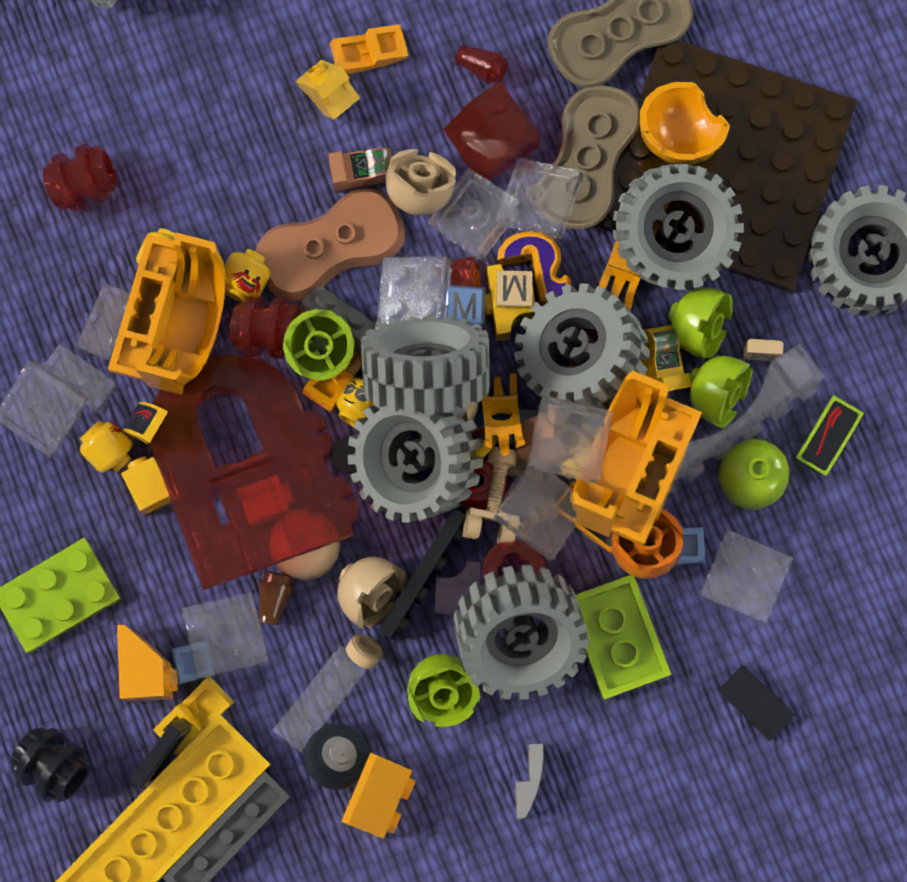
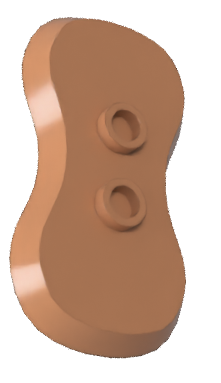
M363 188L347 193L329 211L318 218L306 222L285 223L273 227L262 236L255 251L265 257L264 264L270 270L271 275L266 283V287L271 293L285 301H301L317 286L324 287L334 276L345 270L355 267L376 266L391 260L403 247L405 227L396 205L385 193L372 188Z

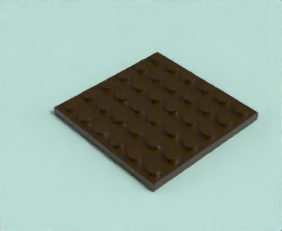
M679 40L659 45L638 102L639 108L641 109L645 98L657 87L672 82H692L697 84L705 94V103L710 112L716 117L722 115L730 124V130L720 149L708 160L690 165L705 168L708 173L717 174L723 179L721 183L725 187H731L735 193V196L732 197L734 203L740 204L742 214H738L739 223H744V233L738 232L737 242H741L739 252L733 251L730 259L734 261L729 268L722 269L792 293L795 289L857 100ZM640 123L634 137L621 152L615 167V193L612 207L605 218L595 225L596 227L611 232L616 230V221L613 220L614 211L619 210L621 203L618 200L622 193H626L630 187L628 185L634 179L642 177L643 173L650 169L670 165V163L659 158L646 146L641 135ZM674 200L669 203L665 212L677 210L683 211V215L678 221H670L669 225L672 226L673 230L668 238L662 237L658 230L654 238L663 249L670 252H679L688 247V241L676 243L668 241L674 232H682L683 228L679 223L684 215L693 218L695 232L699 230V219L695 210L689 204L680 200Z

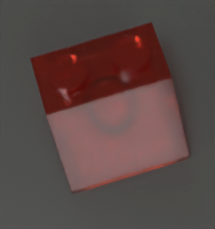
M501 81L472 99L443 129L482 186L539 148L540 135Z

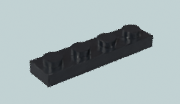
M455 508L453 509L379 628L381 634L391 640L396 633L400 636L404 634L413 619L408 616L413 605L416 603L421 606L431 590V587L426 584L433 573L440 575L450 559V557L445 555L452 542L458 546L463 539L465 514Z

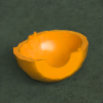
M672 82L657 87L645 98L640 109V131L646 146L667 163L692 165L708 160L723 145L730 130V124L722 115L716 117L710 112L705 103V94L697 84L692 82Z

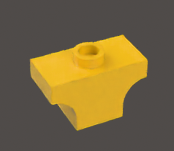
M320 60L295 81L301 90L317 105L322 114L333 120L360 99L350 84V78L344 69L324 60Z
M501 264L487 266L489 294H485L486 315H493L496 341L510 339L512 328L522 321L524 316L531 320L535 313L530 308H497V271H504ZM532 284V306H533V305L535 304V298H534V291H533V284Z

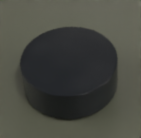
M349 438L338 440L330 451L333 467L343 474L357 472L356 464L348 465L347 455L355 453L356 447L348 446Z

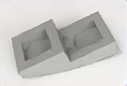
M543 744L527 745L529 781L515 782L517 819L526 817L535 800L543 768Z

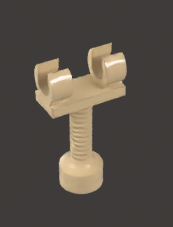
M493 447V450L489 451L487 462L493 465L494 470L492 473L493 477L491 478L492 484H490L491 491H489L488 505L486 510L476 508L466 510L463 537L479 538L482 520L501 523L497 544L507 546L514 544L519 517L501 514L500 506L501 499L503 498L502 492H504L503 485H505L506 471L510 467H515L517 452L515 450L509 449V456H501L499 447Z

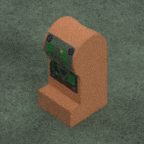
M381 147L364 152L356 151L342 154V151L328 153L334 193L385 183L387 169L392 157L391 149Z

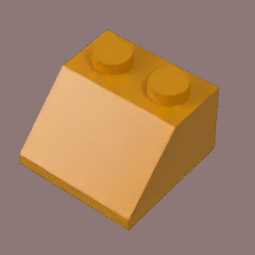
M117 625L120 699L129 702L172 700L173 691H178L179 688L177 669L173 670L172 664L135 630L126 625Z
M370 753L341 822L383 839L387 832L394 834L402 815L396 812L401 798L408 801L416 780L410 778L413 771Z

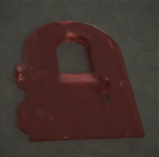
M244 355L212 356L208 358L201 372L185 384L182 395L160 390L156 395L153 405L166 410L168 413L150 441L151 447L203 590L354 536L350 525L358 517V502L356 498L343 502L342 499L354 494L352 487L345 479L340 477L331 478L323 458L328 456L331 451L332 438L330 433L324 432L316 436V433L327 428L326 423L317 413L304 412L300 399L290 381L275 367L268 365L260 359ZM231 393L241 397L246 403L264 451L250 455L251 458L245 459L242 462L231 465L228 463L215 468L198 423L196 412L202 401H206L213 395ZM221 497L223 508L229 520L228 523L221 525L212 501L213 498Z

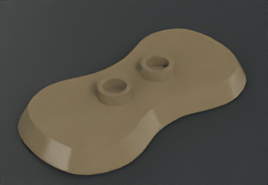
M608 0L598 7L569 13L560 18L549 32L547 44L550 56L562 75L575 85L593 87L610 80L627 59L645 48L671 43L683 36L692 23V5L690 0Z
M597 85L585 87L577 91L570 98L562 115V144L559 154L540 180L536 191L537 209L547 221L565 228L585 229L598 224L608 214L614 200V170L617 160L623 149L634 137L640 123L639 104L632 95L618 88Z

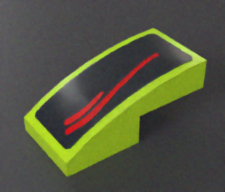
M833 394L815 423L810 435L796 455V458L827 476L864 412Z

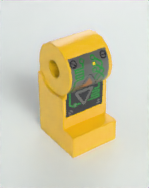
M666 325L644 329L648 342L643 344L650 350L649 359L641 360L647 368L645 376L669 385L670 391L692 387L690 374H684L679 351L680 341L673 327Z

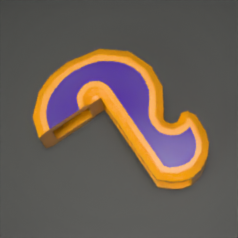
M521 232L505 240L498 251L497 265L501 264L503 267L531 260L541 306L548 303L545 295L549 292L554 291L558 296L563 295L562 286L570 285L571 279L568 275H564L562 278L557 277L561 264V251L552 237L542 232Z

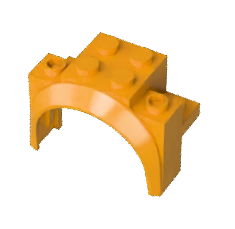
M176 233L174 241L147 235L108 370L110 372L143 380L149 387L180 395L183 393L185 384L201 372L215 343L225 300V266L215 242L181 233Z
M630 372L619 387L604 417L572 489L570 501L574 511L577 512L576 523L604 536L610 537L611 533H614L644 546L654 522H657L681 468L687 447L702 412L668 398L670 392L669 385L638 372Z

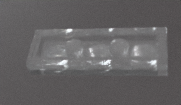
M340 645L273 731L302 753L310 737L324 726L368 669L354 663L347 655L346 649Z

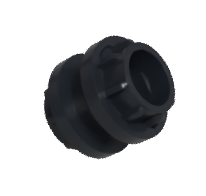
M41 727L28 732L16 746L11 757V763L14 765V770H16L15 778L24 786H30L37 782L36 794L44 801H51L53 799L57 802L66 801L81 788L89 774L90 767L87 764V759H85V750L77 743H71L63 747L65 736L56 728L46 730Z

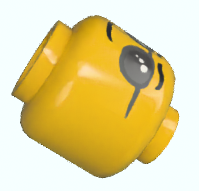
M352 378L336 403L340 411L338 416L352 427L357 419L365 418L366 416L363 412L369 406H373V401H368L365 398L362 378Z

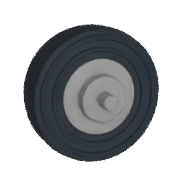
M335 723L321 727L310 737L304 751V763L309 775L316 783L328 789L341 790L349 788L359 781L370 753L365 739L357 730L345 724Z

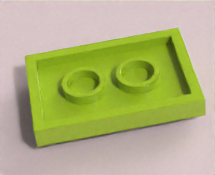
M85 537L0 587V608L27 654L34 652L121 600Z
M629 575L575 595L588 631L589 648L584 649L603 700L671 675L634 576Z

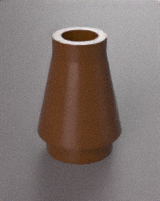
M264 571L263 579H259V622L279 625L281 615L294 585H291L292 576Z

